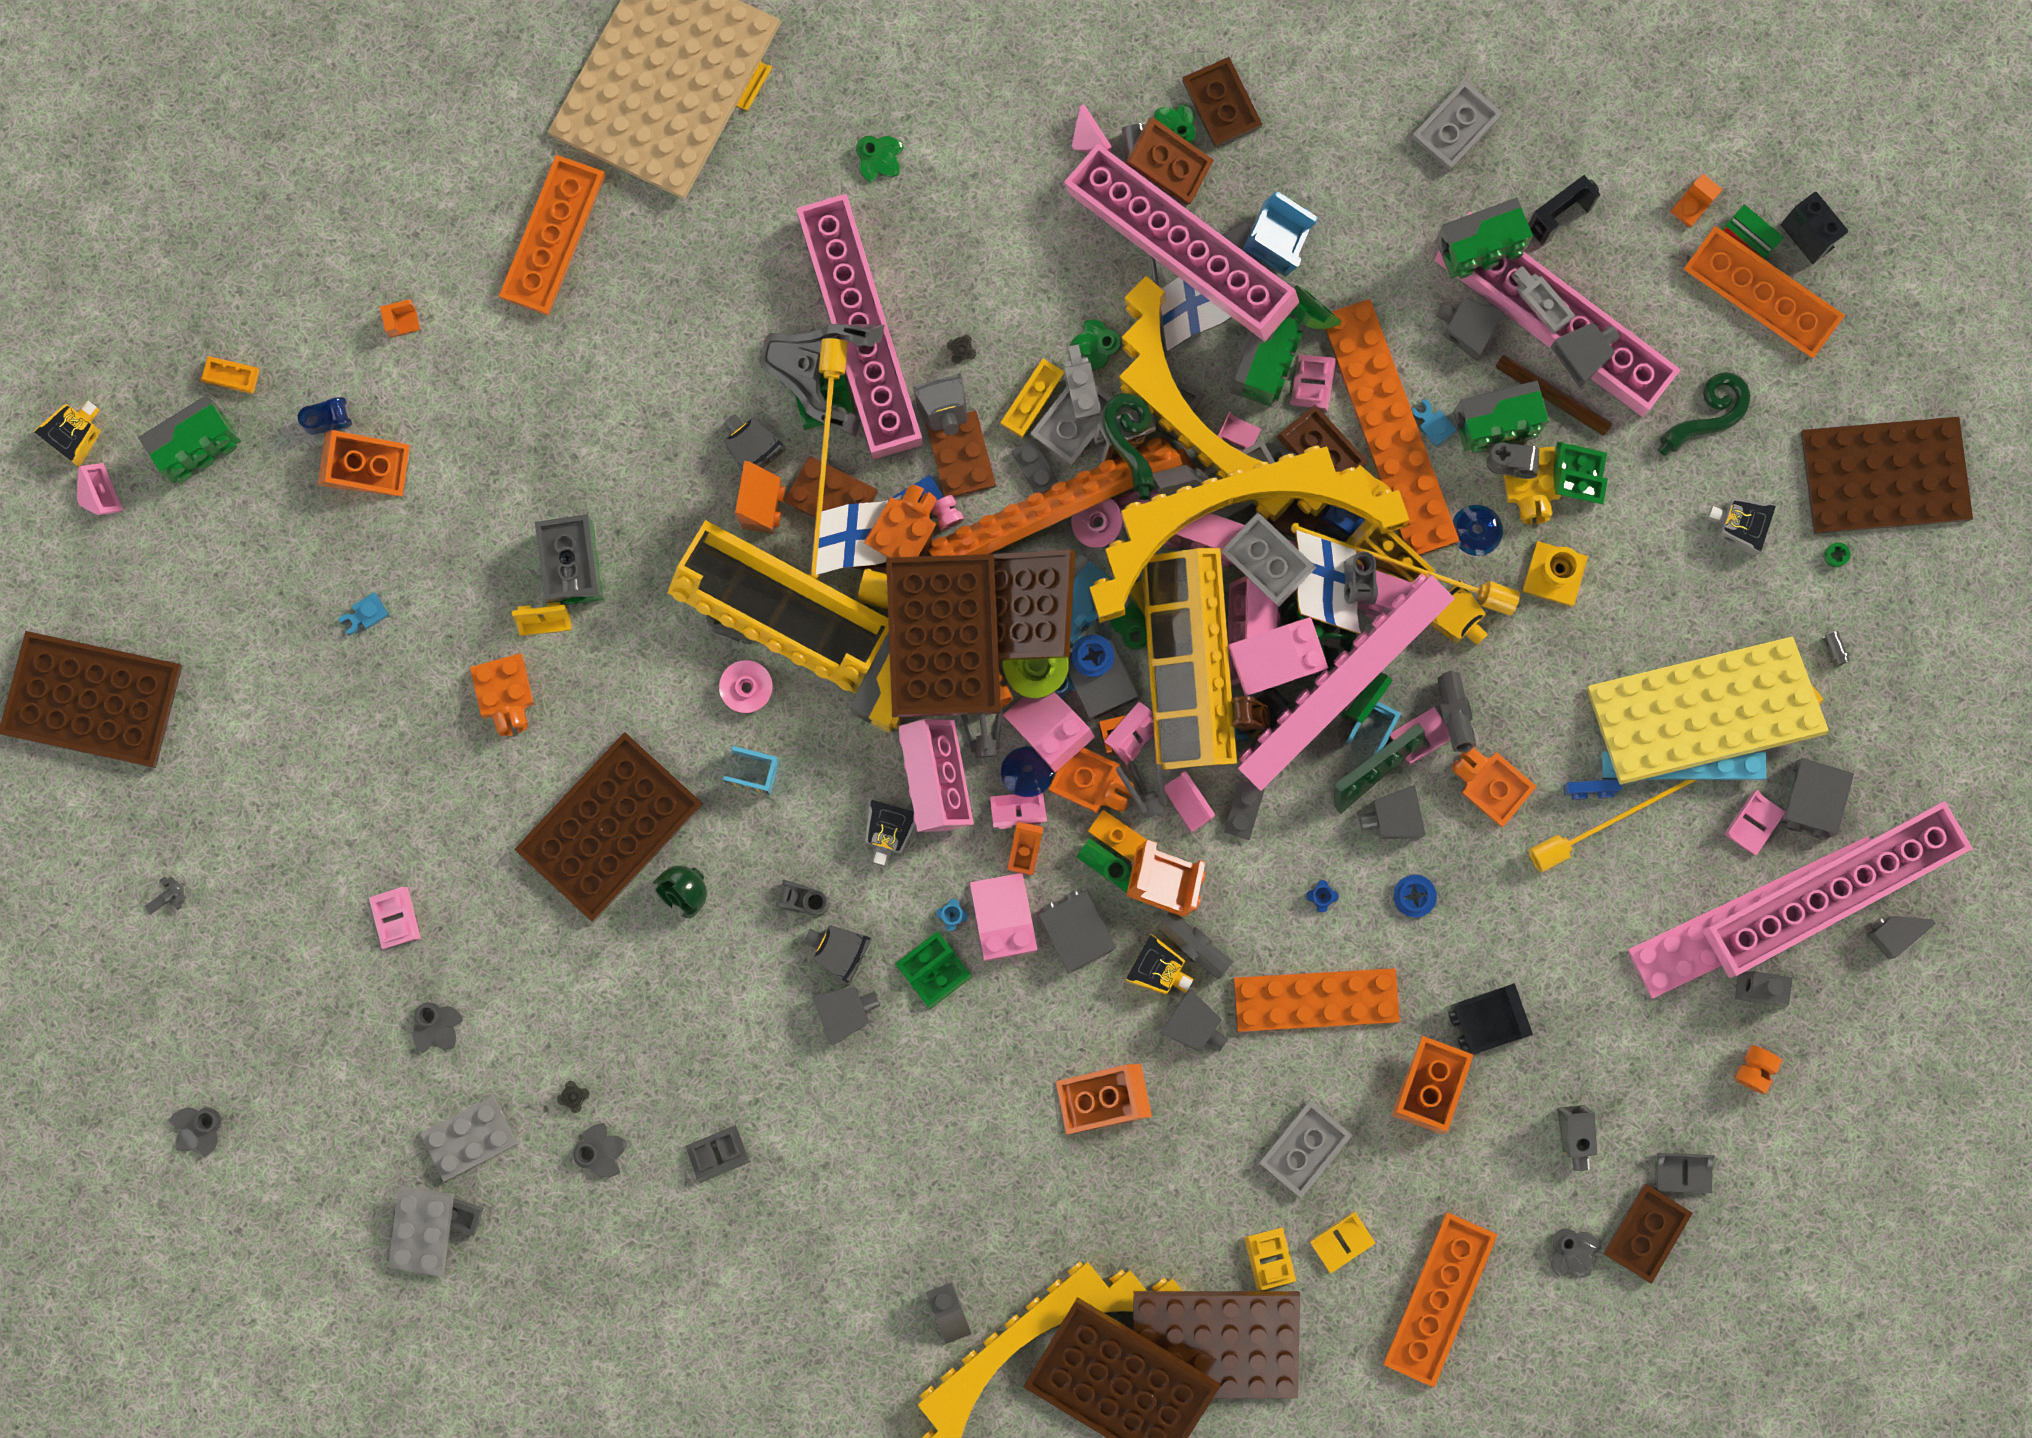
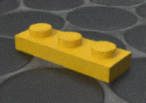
M1043 358L1000 422V425L1023 439L1064 377L1065 371Z

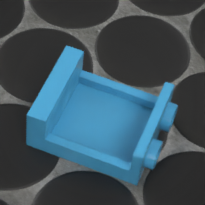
M1274 192L1263 202L1242 250L1286 277L1298 267L1301 261L1298 254L1309 229L1316 224L1318 218L1311 214L1309 210L1291 201L1286 195Z

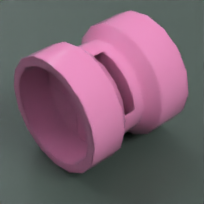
M952 495L937 500L931 511L933 515L937 516V524L941 531L950 529L964 521L962 513L955 508L956 501Z

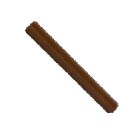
M1503 355L1497 362L1496 368L1520 384L1538 380L1542 398L1599 434L1605 435L1611 428L1612 424L1610 421L1506 355Z

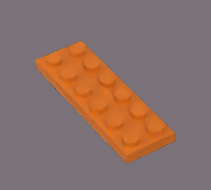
M559 155L555 156L500 291V299L547 316L550 315L606 176L604 171Z
M1717 226L1713 227L1684 267L1686 272L1812 359L1845 317L1842 312Z
M1396 968L1234 978L1237 1032L1400 1022Z
M1445 1212L1383 1361L1384 1366L1433 1388L1435 1387L1498 1234Z

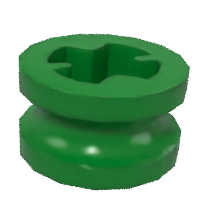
M1841 542L1831 544L1824 553L1826 563L1832 567L1843 566L1849 561L1851 556L1849 548ZM1835 548L1839 549L1838 552L1842 551L1844 554L1840 558V562H1837V558L1833 559L1831 556L1835 552Z

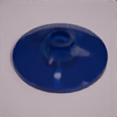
M1466 506L1458 511L1452 520L1460 540L1455 544L1469 555H1487L1497 548L1502 539L1503 527L1501 520L1493 510L1486 506ZM1480 525L1482 532L1475 533L1473 526Z
M1031 746L1020 747L1011 751L1002 762L1001 778L1003 784L1011 793L1017 796L1034 797L1040 795L1048 789L1053 781L1054 771ZM1025 765L1032 767L1029 772L1023 771L1022 768Z

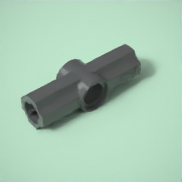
M1448 671L1442 673L1437 678L1443 702L1440 704L1444 722L1448 726L1454 752L1463 753L1471 751L1476 746L1474 730L1471 724L1473 716L1468 698L1465 697L1460 673Z
M1169 912L1157 926V929L1172 940L1181 952H1185L1194 963H1199L1214 978L1219 980L1232 965L1233 961L1216 948L1209 937L1198 928L1190 926L1179 915Z

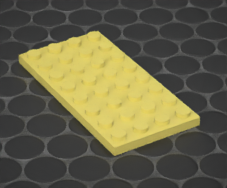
M1793 636L1589 685L1587 688L1620 785L1827 735L1829 731Z

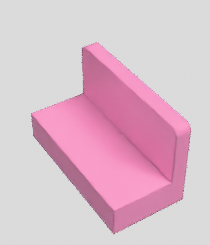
M1186 771L1164 786L1166 796L1191 833L1214 818V812Z

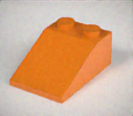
M331 430L324 435L317 485L343 490L403 496L410 445Z
M744 461L735 514L742 529L774 534L775 527H780L782 512L778 511L779 501L784 502L786 486H782L780 477L750 461Z
M1422 1035L1400 1087L1391 1116L1441 1135L1448 1132L1474 1055Z
M1126 1064L1056 1081L1066 1135L1152 1117L1141 1064Z

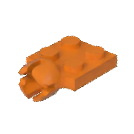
M917 485L909 486L900 500L890 497L864 544L888 558L918 557L936 526V523L929 518L930 512L936 504V497L930 492L924 493L918 502L924 488Z
M522 653L470 667L482 718H493L496 731L500 736L513 735L510 722L513 728L517 729L518 734L525 731L528 727L525 710L529 706L535 705Z
M1084 747L1057 771L1048 789L1050 792L1096 814L1102 806H1108L1116 811L1123 812L1129 804L1127 802L1128 799L1117 793L1132 798L1116 771V767H1120V764Z
M1472 748L1471 751L1463 752L1460 755L1461 759L1459 761L1456 760L1452 767L1453 772L1465 783L1461 794L1498 826L1504 827L1537 786L1497 752H1494L1489 758L1482 755L1475 748Z

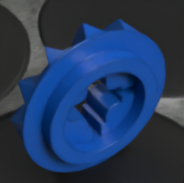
M1093 634L1080 638L1072 650L1073 665L1079 673L1088 677L1102 676L1110 670L1114 662L1115 655L1111 643L1100 635ZM1088 646L1093 649L1094 653L1104 652L1101 656L1097 657L1098 666L1092 660L1083 661L1089 655Z
M1409 875L1401 879L1396 885L1393 900L1398 910L1407 917L1419 918L1425 916L1434 908L1437 893L1433 883L1426 877ZM1412 885L1417 893H1426V896L1418 899V908H1416L1413 900L1404 899V897L1411 894Z

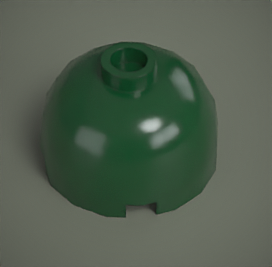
M675 865L669 867L653 881V884H658L655 890L659 897L669 907L672 908L673 903L684 911L682 915L684 918H693L706 902L707 888L703 881L704 876L696 868L690 869L686 866Z

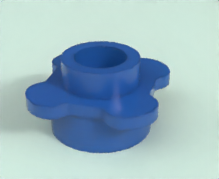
M1321 880L1317 883V887L1314 890L1307 892L1306 898L1317 906L1319 912H1326L1332 902L1338 901L1339 895L1328 886L1327 881ZM1321 894L1325 895L1324 899L1320 898Z

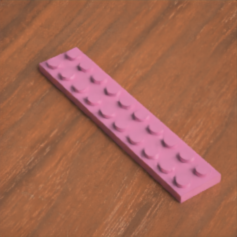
M1869 836L1628 949L1627 951L1651 999L1722 966L1704 935L1703 929L1870 840Z

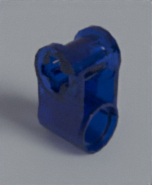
M343 397L332 398L322 403L305 406L299 411L297 416L301 427L311 435L339 430L352 425V420L348 418L345 407L347 401ZM318 416L315 424L306 425L309 417Z

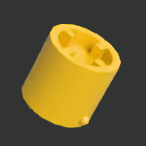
M865 569L859 588L858 602L888 610L887 574Z

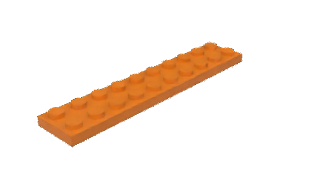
M1371 299L1331 311L1342 322L1338 326L1325 329L1379 479L1392 492L1400 491L1409 517L1407 527L1398 529L1401 539L1419 556L1458 543L1460 540Z
M1164 437L1151 439L1146 445L1136 449L1147 460L1153 473L1183 465L1180 455ZM1121 456L1114 460L1103 461L1092 470L1082 471L1068 481L1054 484L1050 490L1044 493H1034L1018 504H1010L1004 510L994 515H986L980 521L970 526H962L956 532L946 537L934 539L930 549H928L929 555L952 556L992 553L1133 488L1131 470Z

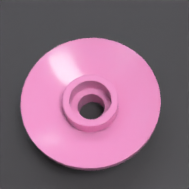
M1110 498L1072 515L1071 526L1075 537L1082 544L1093 548L1105 547L1111 544L1120 534L1123 524L1121 510ZM1098 518H1102L1104 521L1101 527L1096 526Z
M742 660L730 665L723 672L719 683L720 695L725 704L732 710L740 713H752L764 707L769 701L773 689L772 679L766 668L751 660ZM746 683L752 686L751 691L748 693L742 691V686Z

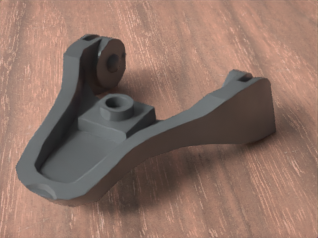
M828 324L821 329L803 334L769 333L762 347L760 365L761 368L779 379L796 394L807 414L825 424L827 402L820 392L819 383L822 339H844L853 342L857 347L863 345L874 347L875 342H881L885 325ZM843 407L831 408L830 426L856 437L861 420L856 419V414L846 411Z

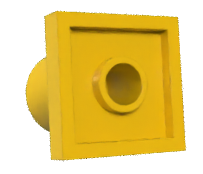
M1537 541L1522 592L1573 607L1588 556L1579 554L1569 547H1556ZM1555 567L1559 568L1562 573L1556 572Z

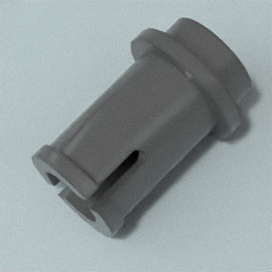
M1839 631L1822 637L1832 658L1829 660L1830 663L1833 662L1834 666L1837 667L1850 661L1849 656L1851 654L1846 652Z

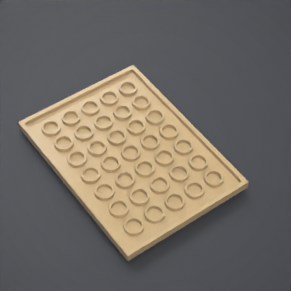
M620 0L549 128L548 134L685 200L781 25V21L779 18L740 0Z

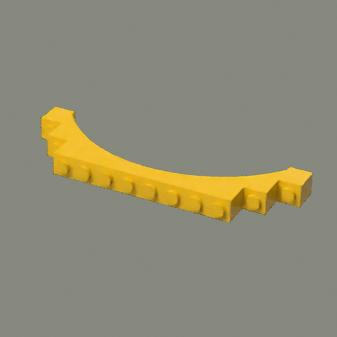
M1145 276L1124 297L1127 313L1134 319L1138 317L1140 319L1122 336L1123 350L1132 359L1135 357L1137 359L1119 376L1120 384L1122 385L1120 389L1123 393H1130L1141 398L1148 405L1151 414L1153 413L1160 419L1158 421L1160 426L1167 432L1173 431L1179 436V443L1187 450L1192 448L1199 454L1197 458L1206 467L1211 465L1218 471L1216 475L1220 480L1227 478L1229 473L1236 470H1243V472L1253 470V466L1262 463V461L1244 454L1214 434L1194 414L1180 394L1169 371L1161 342L1160 317L1161 305L1166 301L1165 292L1149 277ZM1359 465V466L1356 468V470L1361 469V468H1363V467H1362L1361 465ZM1363 468L1373 496L1379 489L1380 482ZM1274 497L1250 500L1257 506L1255 508L1257 513L1266 520L1270 518L1273 522L1295 500L1298 501L1297 506L1304 513H1312L1315 517L1328 505L1323 502L1301 498Z
M1313 446L1304 450V454L1297 456L1287 454L1280 457L1278 462L1272 464L1262 462L1253 466V470L1246 472L1236 470L1229 473L1227 478L1221 480L1211 478L1203 481L1201 486L1195 488L1185 486L1178 489L1176 494L1170 496L1160 494L1152 497L1150 502L1144 504L1140 502L1131 503L1125 506V510L1121 511V517L1129 541L1118 540L1109 544V548L1105 549L1113 580L1109 581V578L1099 579L1093 583L1094 586L1089 587L1099 623L1125 615L1124 605L1130 590L1153 555L1171 537L1206 514L1232 504L1254 499L1274 497L1301 498L1323 502L1354 513L1379 527L1381 534L1407 527L1409 517L1400 491L1383 490L1378 492L1376 497L1373 498L1363 468L1358 470L1355 467L1341 471L1340 475L1337 476L1327 446L1323 448Z
M1081 1261L1077 1262L1067 1271L1070 1274L1063 1282L1057 1279L1047 1288L1048 1295L1042 1300L1038 1296L1025 1306L1028 1311L1019 1318L1017 1314L1004 1324L1007 1328L999 1336L996 1332L991 1334L983 1341L986 1347L978 1353L975 1350L971 1351L962 1359L964 1365L955 1371L952 1367L940 1377L943 1383L935 1389L931 1385L919 1395L922 1399L918 1403L919 1408L937 1429L935 1433L930 1429L921 1438H961L975 1402L996 1371L1022 1346L1038 1335L1060 1325L1077 1297L1103 1313L1133 1311V1291L1147 1290L1130 1269L1127 1272L1121 1269L1109 1279L1112 1284L1108 1287L1088 1261L1085 1264H1082ZM1163 1277L1151 1287L1154 1291H1182L1173 1278L1166 1280Z

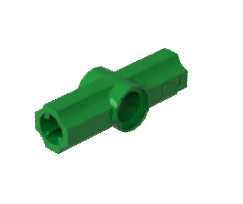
M1089 838L1076 858L1127 894L1132 868L1122 859L1115 857ZM1118 864L1123 870L1122 876L1119 878L1111 877L1108 873L1109 866Z

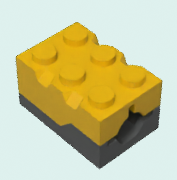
M886 636L850 706L852 715L891 734L893 728L898 730V726L901 725L904 717H892L889 637Z

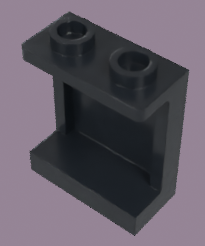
M1583 175L1534 212L1528 225L1542 247L1551 241L1559 227L1555 218L1573 204L1579 203L1586 213L1592 210L1600 197L1597 184L1591 179L1588 180Z
M1813 192L1797 204L1780 224L1812 265L1835 248L1833 246L1834 243L1848 233V229L1818 192Z
M1515 983L1450 1005L1452 1010L1448 1011L1453 1027L1458 1026L1461 1035L1457 1037L1460 1049L1473 1055L1533 1035Z

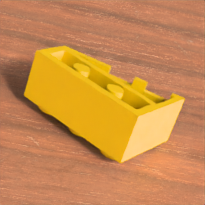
M1367 520L1345 541V543L1430 572L1435 571L1432 566L1393 531L1381 534L1379 527ZM1357 559V564L1363 566V563ZM1375 559L1376 571L1411 583L1420 575L1405 568Z

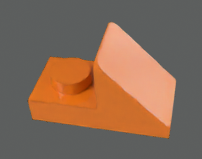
M1702 174L1672 208L1670 213L1691 228L1723 189L1706 175Z
M1017 822L1007 870L1034 875L1044 827Z

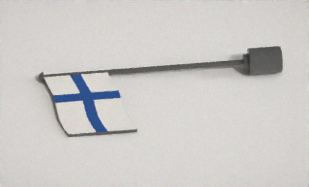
M1132 124L1121 129L1126 160L1145 124ZM1150 256L1153 282L1159 286L1156 261ZM1181 278L1175 279L1162 288L1166 296V301L1161 305L1160 333L1164 356H1170V350L1192 336L1219 326L1232 318Z

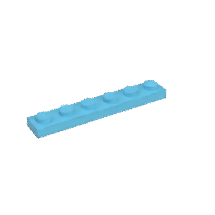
M1603 751L1602 779L1616 780L1617 776L1608 751ZM1753 752L1642 780H1766V752Z

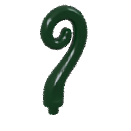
M1729 372L1712 376L1705 384L1703 390L1704 400L1707 405L1716 410L1728 408L1732 398L1730 396L1718 398L1715 395V389L1718 386L1727 385L1736 393L1737 398L1734 407L1721 417L1689 420L1676 424L1660 438L1662 445L1658 448V452L1666 456L1670 451L1677 452L1692 436L1715 433L1738 423L1746 414L1750 404L1751 395L1745 380Z
M1130 393L1117 394L1107 402L1104 408L1103 428L1109 442L1131 470L1133 490L1139 493L1140 500L1150 499V492L1155 488L1152 469L1147 460L1122 435L1118 428L1116 417L1118 410L1127 407L1135 410L1140 417V421L1135 423L1131 421L1128 414H1122L1120 425L1127 433L1137 435L1148 429L1152 418L1148 405L1138 396Z

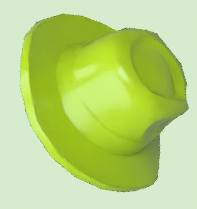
M1068 658L1003 661V669L1009 684L1016 692L1028 698H1041L1060 688L1067 677L1069 663Z

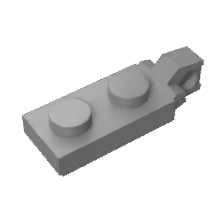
M1523 266L1514 272L1512 278L1519 285L1516 290L1553 335L1575 318V314L1542 276L1539 277L1536 274L1531 276Z
M1079 344L1069 346L1070 361L1065 362L1064 371L1075 420L1100 416L1101 408L1088 357L1081 358Z

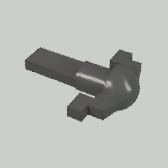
M163 877L161 879L163 886L169 885L170 888L145 905L150 915L175 897L177 899L173 902L175 909L179 910L182 908L181 903L185 901L184 888L173 877L168 879Z

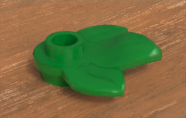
M1182 104L1176 111L1168 107H1161L1155 110L1154 118L1176 134L1182 130H1187L1185 134L1178 135L1189 143L1194 141L1196 137V130L1193 125L1195 115L1189 106Z
M873 136L861 138L856 145V153L860 158L859 171L861 175L870 183L876 179L878 173L888 177L898 176L900 166L895 155L904 149L902 143L890 136H883L879 139ZM867 144L873 146V153L866 151L865 146Z
M1091 319L1084 322L1085 332L1075 336L1070 346L1079 344L1081 355L1085 356V358L1088 357L1092 371L1104 367L1108 362L1109 356L1119 351L1122 341L1120 335L1114 330L1107 329L1102 321ZM1111 338V344L1104 346L1105 339Z
M1132 600L1126 608L1125 615L1111 619L1113 629L1122 635L1123 642L1128 648L1139 650L1147 644L1146 619ZM1133 632H1138L1141 635L1139 641L1131 639Z

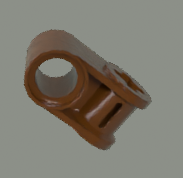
M1238 696L1231 699V704L1234 705V720L1231 721L1232 727L1238 728L1241 731L1266 729L1269 727L1270 712L1267 705L1249 696Z

